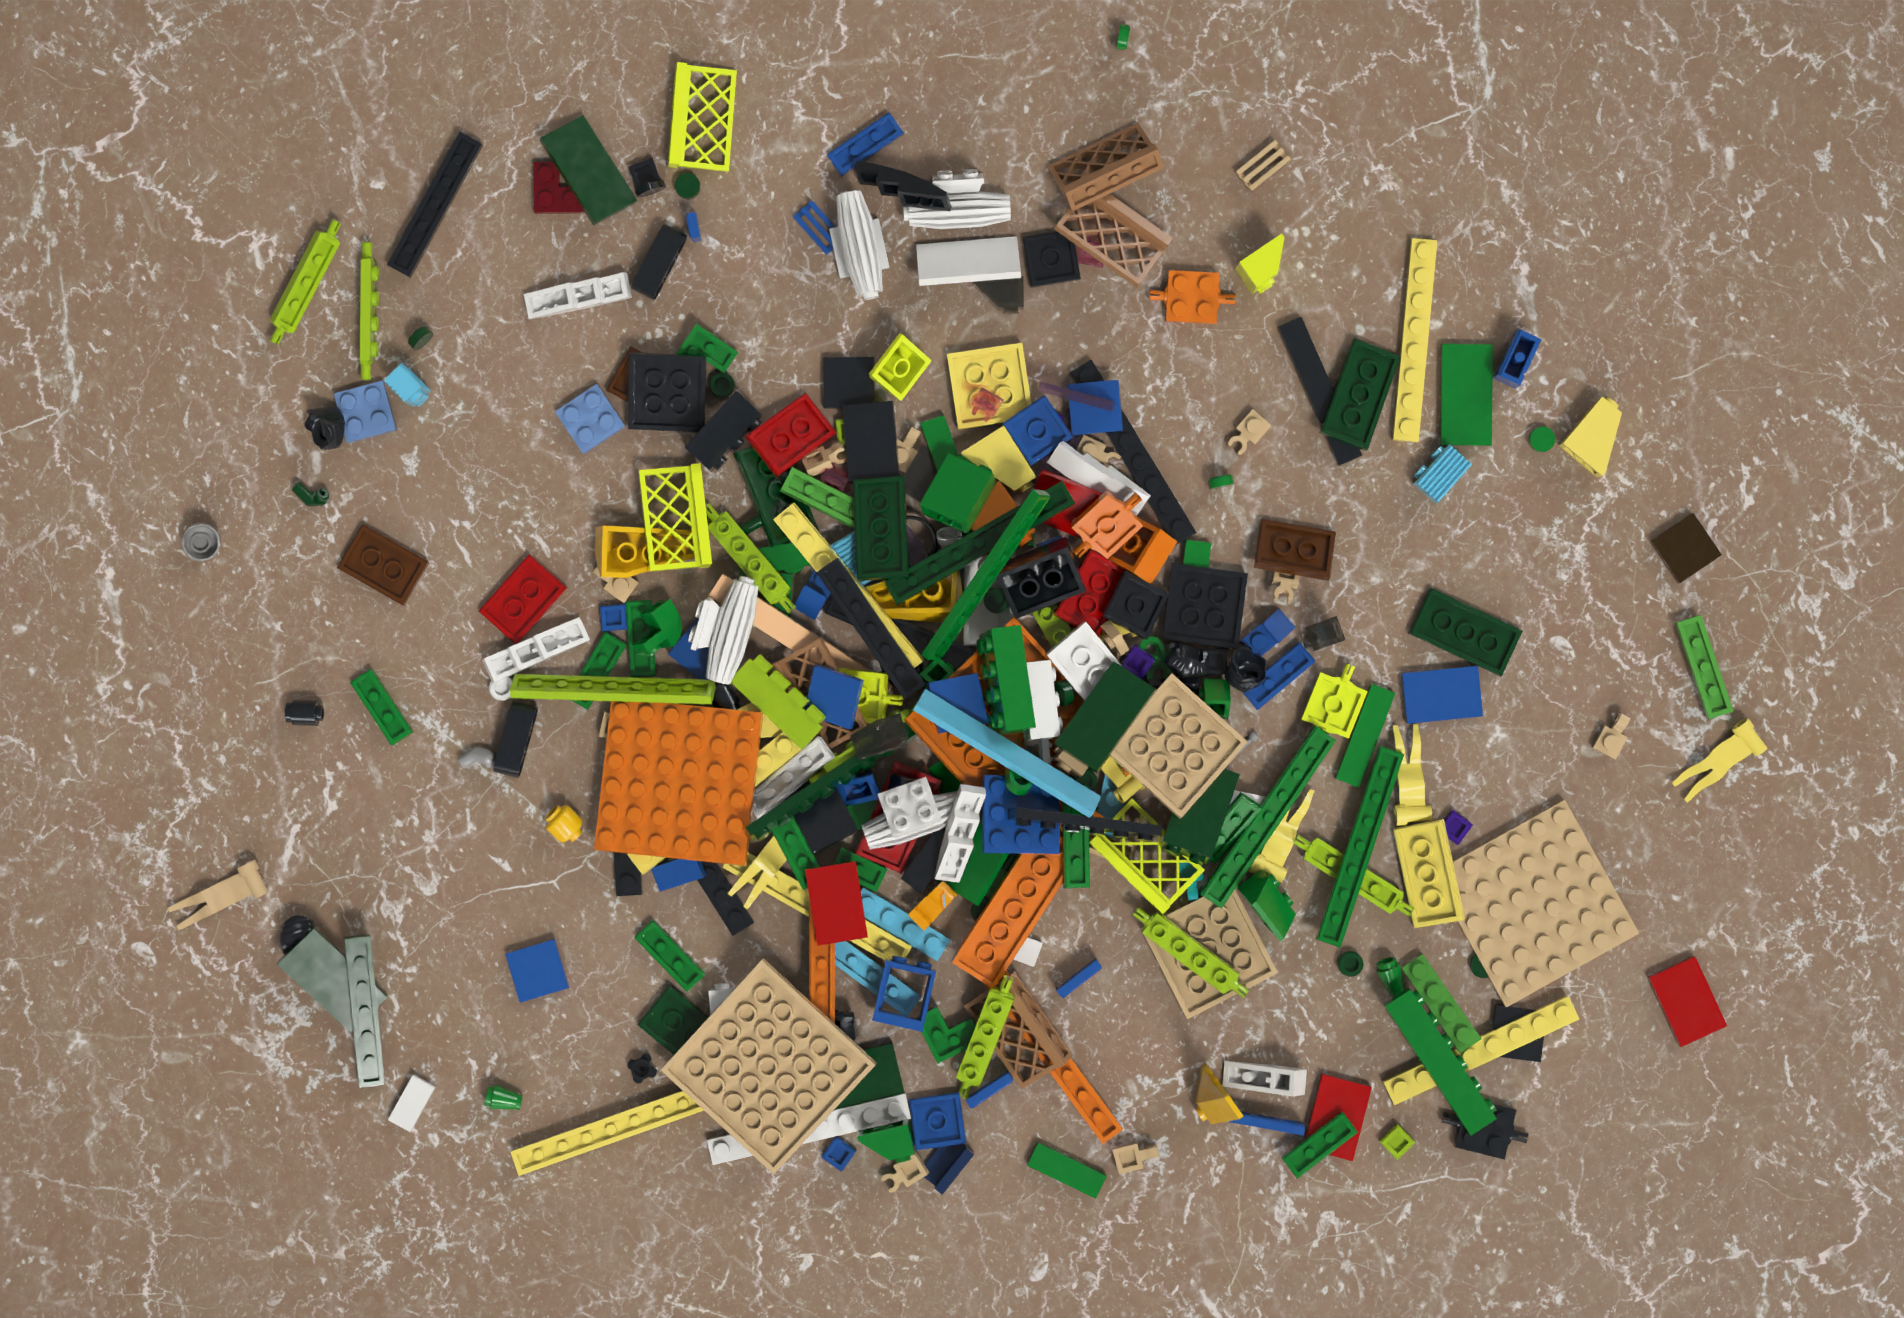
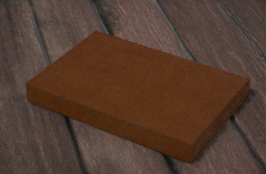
M1261 519L1254 568L1329 581L1336 532Z
M362 524L337 568L405 606L427 568L429 561Z

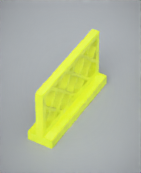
M681 62L676 63L667 167L729 172L737 70L692 66ZM691 72L701 73L707 82L696 89L690 81ZM708 74H714V76L710 78ZM720 75L731 76L730 86L723 92L713 82ZM709 84L719 94L710 103L700 93ZM690 88H691V89L694 91V93H692V94L689 96V91H690ZM727 92H729V100L725 96ZM695 95L705 105L697 114H694L688 107L689 100ZM720 98L728 105V112L722 117L711 107ZM707 109L717 119L708 128L698 119V116ZM689 113L692 116V118L687 121V116ZM726 117H727V125H726V123L723 121V119L726 118ZM693 120L703 130L694 140L686 132L687 125ZM718 123L726 130V137L719 143L709 132ZM705 134L715 144L706 153L696 144V141ZM686 138H687L690 143L685 146V142H686ZM724 142H725V150H724V148L721 146V144L724 143ZM692 145L702 156L696 162L684 161L685 151ZM718 148L724 155V165L713 164L707 156ZM703 159H705V161H706L707 163H699V162H701Z
M701 463L682 467L639 470L649 571L696 567L709 568L712 564ZM674 473L685 474V484L680 490L668 481ZM663 474H669L666 478L662 476ZM655 475L663 482L654 492L646 486L645 476ZM665 484L677 493L669 504L657 495ZM685 488L687 491V496L682 492ZM647 492L652 495L648 500ZM679 495L688 502V509L683 515L671 506ZM653 498L665 506L658 517L651 513L648 508V504ZM667 509L680 518L672 528L660 520ZM688 512L690 521L685 517L688 514ZM650 517L654 520V522L651 525ZM682 520L691 527V534L686 540L674 531ZM656 523L668 531L661 542L651 535V529ZM670 534L682 542V545L675 553L663 545ZM691 537L693 546L690 543H688ZM652 542H654L657 545V547L654 550ZM684 546H687L694 553V561L684 562L676 555ZM659 548L671 556L666 564L655 565L654 554ZM673 559L678 562L670 564Z
M1132 798L1112 818L1115 820L1121 818V820L1125 821V812L1132 806L1139 813V823H1143L1144 817L1150 824L1159 825ZM1162 828V836L1164 837L1166 831ZM1094 835L1089 843L1161 914H1164L1170 908V905L1205 871L1199 864L1191 862L1189 857L1184 855L1182 856L1186 860H1179V856H1176V860H1161V836L1157 837L1158 842H1125V838H1122V842H1111L1104 835ZM1115 845H1122V852ZM1125 845H1140V860H1129L1125 856ZM1143 845H1158V860H1143ZM1133 863H1140V870ZM1143 863H1158V878H1147L1143 874ZM1161 863H1176V878H1161ZM1179 863H1190L1198 871L1190 878H1179ZM1151 881H1158V888ZM1161 881H1176V892L1169 899L1161 891ZM1179 881H1186V882L1179 888Z

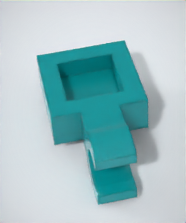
M1179 857V860H1186L1184 857ZM1179 863V878H1190L1198 871L1190 863ZM1203 873L1186 889L1188 900L1199 899L1196 881L1204 880Z

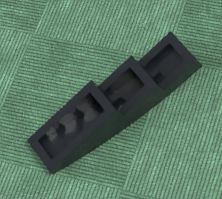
M857 161L855 172L860 184L878 186L881 195L899 197L902 206L951 211L952 206L947 192L927 180L884 165Z

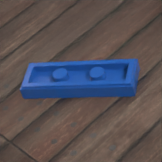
M889 112L828 153L827 157L842 177L855 168L857 161H866L904 135V132Z
M1298 642L1266 669V678L1261 685L1242 693L1253 707L1258 710L1316 661L1303 645Z
M1240 1111L1243 1115L1242 1118L1228 1121L1303 1136L1305 1126L1302 1122Z

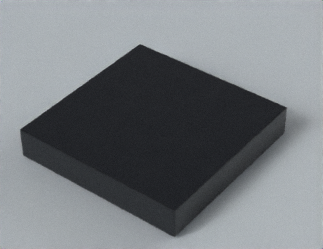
M1059 232L1022 237L1030 288L1081 280L1076 247L1072 241Z
M823 357L824 409H842L843 405L875 402V383L869 377V373L874 367V357Z
M1123 571L1101 617L1146 640L1169 594L1137 576Z
M1495 1004L1492 1030L1536 1010L1511 1006L1505 1007ZM1544 1036L1500 1057L1541 1062Z

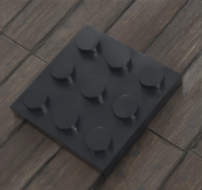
M630 352L628 429L699 432L705 425L707 355Z
M1172 563L1162 639L1237 649L1239 647L1248 573Z

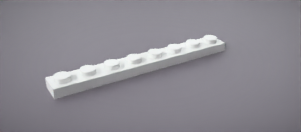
M906 1092L833 1110L803 1144L911 1119ZM730 1134L707 1139L712 1165L753 1156Z

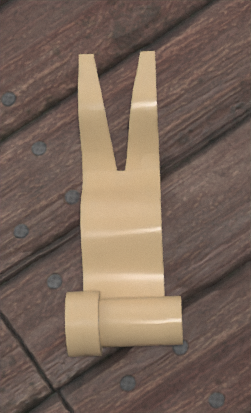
M256 860L237 868L238 874L168 907V911L172 912L188 906L207 903L195 914L177 925L178 931L251 895L257 899L269 893L258 872L260 868Z

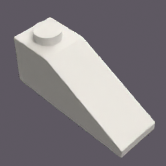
M1225 1061L1223 1087L1286 1096L1305 1095L1307 1069Z

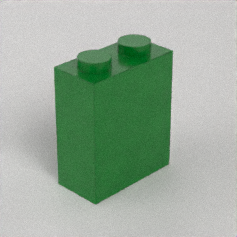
M948 453L919 504L923 515L968 534L996 485L993 471L985 465L980 464L977 466L970 463L964 456H953Z

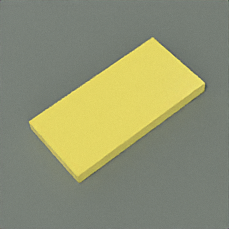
M1444 819L1393 828L1408 902L1411 907L1415 908L1411 912L1414 928L1464 920L1465 916Z

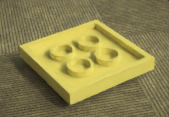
M1022 343L947 354L958 430L1002 424L1031 404Z

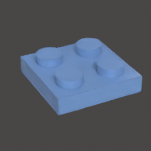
M383 380L334 393L338 411L344 416V435L347 443L397 430L386 385Z
M598 384L555 411L583 454H586L626 427Z

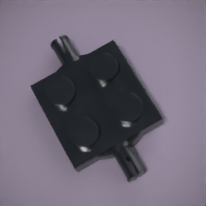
M1493 1104L1496 1108L1493 1114L1497 1119L1472 1136L1466 1131L1457 1116L1444 1112L1442 1115L1444 1118L1441 1119V1123L1456 1126L1455 1148L1504 1160L1511 1140L1526 1144L1528 1141L1526 1138H1528L1529 1134L1514 1130L1513 1123L1516 1109L1498 1104Z

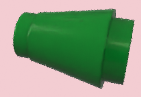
M1388 957L1376 963V972L1389 996L1394 997L1404 990L1400 962H1397L1395 957Z
M496 1084L495 1086L488 1085L484 1106H489V1109L520 1110L523 1095Z

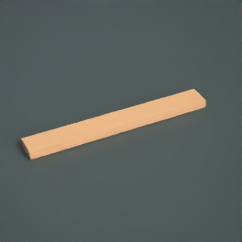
M722 574L708 596L722 604L733 580ZM757 596L753 625L794 652L821 638ZM823 639L838 668L872 671ZM818 646L811 650L809 659L820 663L822 654ZM888 681V691H890L893 685Z

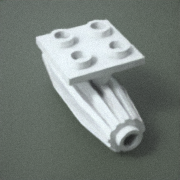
M977 169L962 170V174L955 175L950 170L937 171V176H932L933 184L947 192L952 206L951 211L903 206L904 221H909V225L933 229L972 228L1011 220L1010 195L979 191L982 184H984L983 173H978Z
M860 190L841 193L836 196L838 227L829 229L840 279L850 277L859 297L863 296L864 300L878 298V293L883 291L882 270L890 268L879 218L872 219Z
M740 576L739 580L734 579L721 607L710 596L701 601V603L699 602L695 617L699 618L698 625L692 627L688 642L692 643L691 649L695 651L698 648L709 647L706 669L707 679L723 684H731L743 659L756 612L758 586L754 584L755 580L752 578Z
M924 777L879 793L878 797L884 813L861 825L869 849L902 844L946 827L958 791L933 795L927 778Z

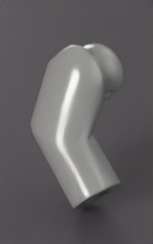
M475 747L457 759L464 769L474 762L484 764L486 768H491L494 766L496 757L489 749Z

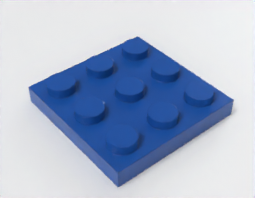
M983 775L982 787L986 790V797L982 804V853L1060 854V826H1056V829L1040 828L1038 823H1031V826L1015 825L1016 821L1007 820L1008 809L1015 807L1059 812V799L1035 784L1032 785L1025 795H1016L1006 787L1005 775Z

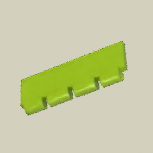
M761 654L754 660L749 658L734 675L731 683L803 750L823 728L821 723L826 716L814 704L805 710L804 708L810 700L796 687H793L787 693L786 690L792 683L778 670H775L769 676L768 673L772 670L773 666Z

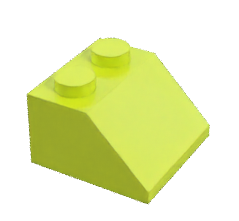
M1282 233L1240 261L1235 268V271L1251 294L1256 291L1262 294L1275 283L1274 278L1278 274L1285 238Z
M899 333L870 371L869 377L884 391L902 401L932 360L903 334Z

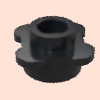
M643 1054L637 1060L631 1059L627 1064L632 1072L633 1081L636 1083H641L643 1079L648 1077L653 1078L657 1074L656 1068L651 1064V1056L649 1054ZM641 1066L645 1068L644 1071L640 1070Z

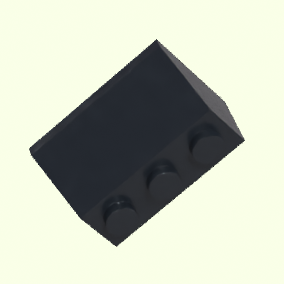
M735 391L685 448L710 472L714 469L718 471L727 462L728 459L725 458L731 450L736 452L745 442L742 438L748 431L752 432L760 426L762 422L759 419L762 415L738 391Z
M1066 537L1010 558L997 576L1015 619L1086 592L1078 564Z

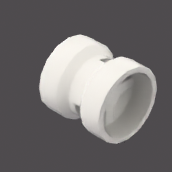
M950 526L939 529L936 533L937 542L940 544L938 551L961 539L962 532Z

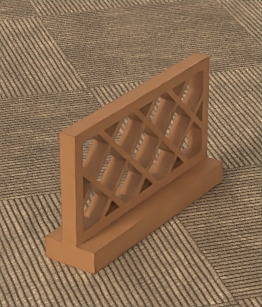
M1136 123L1047 165V168L1066 198L1071 211H1074L1159 171L1164 166L1158 148L1155 144L1151 143L1139 123ZM1136 133L1138 134L1135 141L1126 140L1128 137ZM1109 146H1115L1113 151H1104ZM1122 147L1131 148L1128 153L1120 152ZM1092 157L1090 162H1081L1083 158ZM1099 158H1108L1105 164L1097 163ZM1065 167L1069 168L1067 173L1056 172ZM1076 169H1085L1082 175L1074 174Z
M1111 194L1087 204L1091 207L1092 213L1080 214V209L1071 211L1069 208L1054 229L1136 288H1138L1173 239ZM1099 218H1107L1112 222L1113 228L1101 229ZM1094 219L1096 229L1084 230L1082 220ZM1077 220L1079 231H1071L1063 225L1066 221ZM1120 233L1131 235L1134 243H1122ZM1103 234H1115L1117 244L1105 245ZM1098 235L1100 245H1090L1087 243L1086 236ZM1148 247L1156 254L1151 258H1143L1141 248ZM1135 248L1137 259L1126 260L1124 249ZM1118 250L1120 260H1111L1107 255V251ZM1139 264L1140 276L1137 278L1131 274L1127 265Z
M820 638L780 661L771 664L773 668L770 674L778 670L792 683L786 690L787 693L793 687H796L807 698L808 695L804 694L802 686L804 681L811 683L812 678L805 676L808 664L813 666L821 665L839 671L825 642ZM818 646L822 654L820 663L809 659L811 650ZM796 659L803 662L800 674L792 671L788 663L789 661ZM857 707L855 718L860 726L858 729H846L823 721L821 723L823 728L812 741L817 736L822 737L829 749H832L869 729V726L859 707ZM827 726L839 730L836 740L831 743L825 734Z
M1014 971L1009 974L1006 985L1011 976L1014 981L1009 992L1015 996L1010 1011L1017 1012L1020 1015L1021 1025L1008 1022V1014L1002 1029V1036L999 1037L995 1047V1052L1020 1088L1023 1089L1055 1068L1058 1069L1064 1065L1073 1054ZM1002 980L998 982L996 987H1000ZM991 988L964 1005L976 1024L980 1014L973 1005L978 1002L985 1004L986 997ZM1007 1027L1020 1030L1018 1041L1006 1038ZM1024 1032L1034 1035L1036 1038L1035 1045L1023 1043ZM1005 1044L1017 1047L1016 1058L1007 1055L1004 1051ZM1022 1048L1034 1051L1033 1062L1021 1059ZM1039 1053L1048 1055L1053 1063L1049 1066L1038 1064ZM1020 1065L1032 1068L1031 1077L1026 1080L1019 1072Z

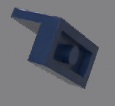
M965 1144L938 1147L925 1163L930 1173L924 1178L932 1183L934 1189L943 1195L974 1156V1151Z

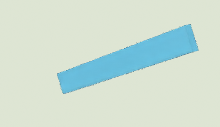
M924 690L913 709L915 712L1090 818L1093 815L1101 799L1100 795L930 691Z

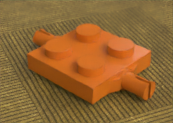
M1168 270V283L1165 291L1150 289L1149 294L1159 296H1149V300L1164 301L1166 307L1165 321L1217 324V310L1220 304L1235 305L1236 300H1226V298L1235 299L1236 294H1221L1219 288L1220 273Z
M1106 490L1071 523V528L1083 540L1073 549L1074 554L1080 558L1091 548L1100 552L1108 559L1144 526L1143 521L1132 511L1142 501L1141 497L1134 492L1130 498L1123 502Z

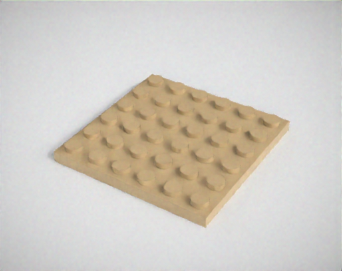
M1565 800L1559 801L1453 860L1465 916L1464 920L1457 922L1505 1007L1514 1004L1639 934Z
M763 958L667 1062L661 1071L772 1174H775L872 1070L877 1062Z

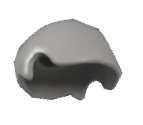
M195 523L185 530L181 544L184 553L190 559L201 562L212 559L218 553L221 540L219 532L212 525Z

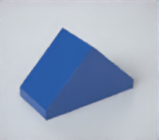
M872 769L856 774L855 778L848 784L843 785L841 783L836 787L845 806L879 799L878 794L881 793Z

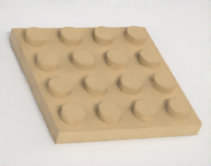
M1171 673L1158 687L1110 756L1180 819L1248 741Z
M1236 890L1233 891L1222 909L1202 896L1164 915L1240 972L1238 982L1247 989L1278 973ZM1145 936L1186 1019L1237 994L1232 989L1222 994Z

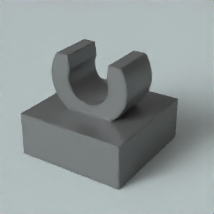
M1049 738L1023 741L1024 750L1047 764H1051L1054 760V757H1050L1049 747H1052V743L1049 742Z

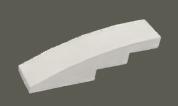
M625 272L602 278L595 277L576 283H565L524 294L529 319L582 310L632 298L628 275Z
M1064 441L1058 444L1047 461L1048 464L1072 481L1101 493L1108 490L1113 496L1123 502L1130 498L1134 492L1137 493L1142 501L1132 509L1136 516L1151 496L1110 465L1106 468L1088 453L1082 455Z
M580 617L515 644L506 650L486 657L482 661L492 683L577 647L590 639Z
M960 784L940 848L934 874L935 879L960 882L974 846L973 837L980 822L979 812L986 797L984 787Z

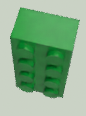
M1021 625L991 628L980 634L979 639H977V651L979 655L982 654L983 664L980 666V673L982 679L986 682L987 688L984 691V700L990 709L988 726L1000 735L1023 733L1036 728Z

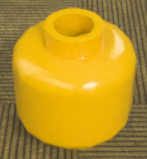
M556 805L544 819L546 821L545 829L561 843L568 840L573 842L582 833L580 827L582 826L583 819L568 805L561 807Z

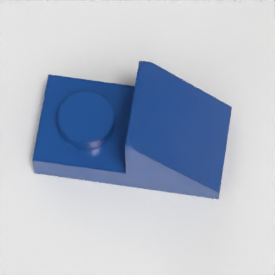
M815 570L807 584L804 585L795 603L796 610L814 620L818 617L831 594Z
M1279 608L1240 641L1244 646L1251 647L1253 654L1261 657L1273 646L1281 642L1296 627Z

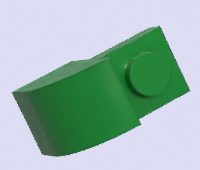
M670 599L659 600L640 614L650 632L632 645L637 654L648 653L650 655L660 648L673 647L678 642L682 632V621Z

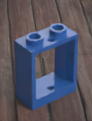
M892 955V959L886 958L872 1021L922 1032L936 970L931 969L932 964L917 961V965L907 963V958ZM891 967L928 976L919 1018L881 1010Z

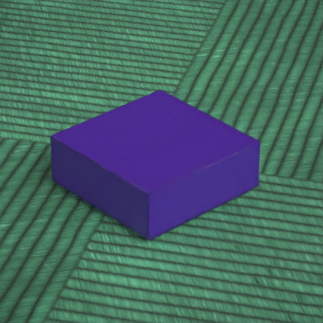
M1134 645L1121 665L1143 680L1156 659L1139 646Z
M1451 810L1444 819L1448 839L1459 845L1473 824L1454 810Z

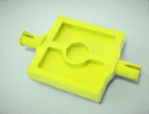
M1345 663L1340 677H1331L1319 672L1301 720L1319 727L1327 734H1338L1349 738L1368 692L1350 682L1355 667Z
M838 668L842 673L864 680L858 707L867 723L885 724L888 704L902 706L903 701H899L903 699L902 695L889 694L888 675L886 672Z

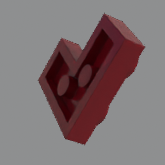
M533 162L535 214H586L570 188L560 187V172L553 162Z

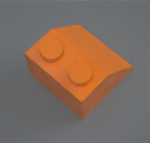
M1143 521L1144 526L1113 553L1108 560L1152 584L1177 541L1161 529Z

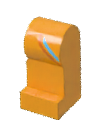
M942 881L908 916L925 931L958 894L945 881Z

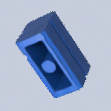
M1516 330L1510 339L1493 379L1515 389L1521 386L1525 377L1524 374L1527 373L1542 339L1523 330Z

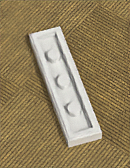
M817 736L803 750L798 752L755 789L752 811L757 819L774 809L823 768V766L835 758L822 737Z

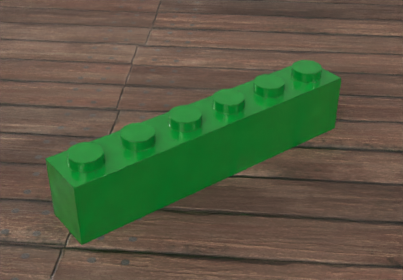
M1406 988L1385 1002L1383 1006L1466 1131L1472 1136L1497 1119L1493 1114L1496 1108L1488 1097L1484 1099L1479 1091L1482 1087L1474 1076L1470 1078L1466 1073L1465 1069L1468 1066L1461 1055L1455 1056L1450 1049L1454 1045L1447 1034L1441 1035L1436 1028L1439 1022L1431 1011L1426 1013L1422 1007V1004L1425 1003L1422 996L1417 990L1412 992L1410 988Z

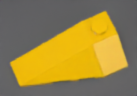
M595 527V557L600 577L628 578L649 571L645 528ZM651 529V535L659 542L668 533L666 529ZM674 529L685 540L691 534V530ZM670 534L663 545L675 553L682 545V542ZM691 537L688 543H690L693 546ZM652 542L654 550L657 547V545L654 542ZM684 546L676 556L682 561L694 558V553L687 546ZM659 548L654 554L655 565L666 564L671 556ZM673 559L670 564L678 562Z
M960 570L899 605H896L884 583L887 580L865 587L891 619L944 622L963 593Z
M1206 1062L1203 1063L1200 1068L1195 1102L1198 1105L1195 1111L1202 1121L1208 1119L1211 1124H1217L1242 1118V1113Z

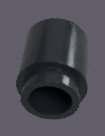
M715 682L716 689L712 701L715 708L733 710L741 708L738 704L740 700L732 685Z
M293 700L286 703L285 721L287 723L300 726H318L319 721L324 719V707L320 706L317 700Z

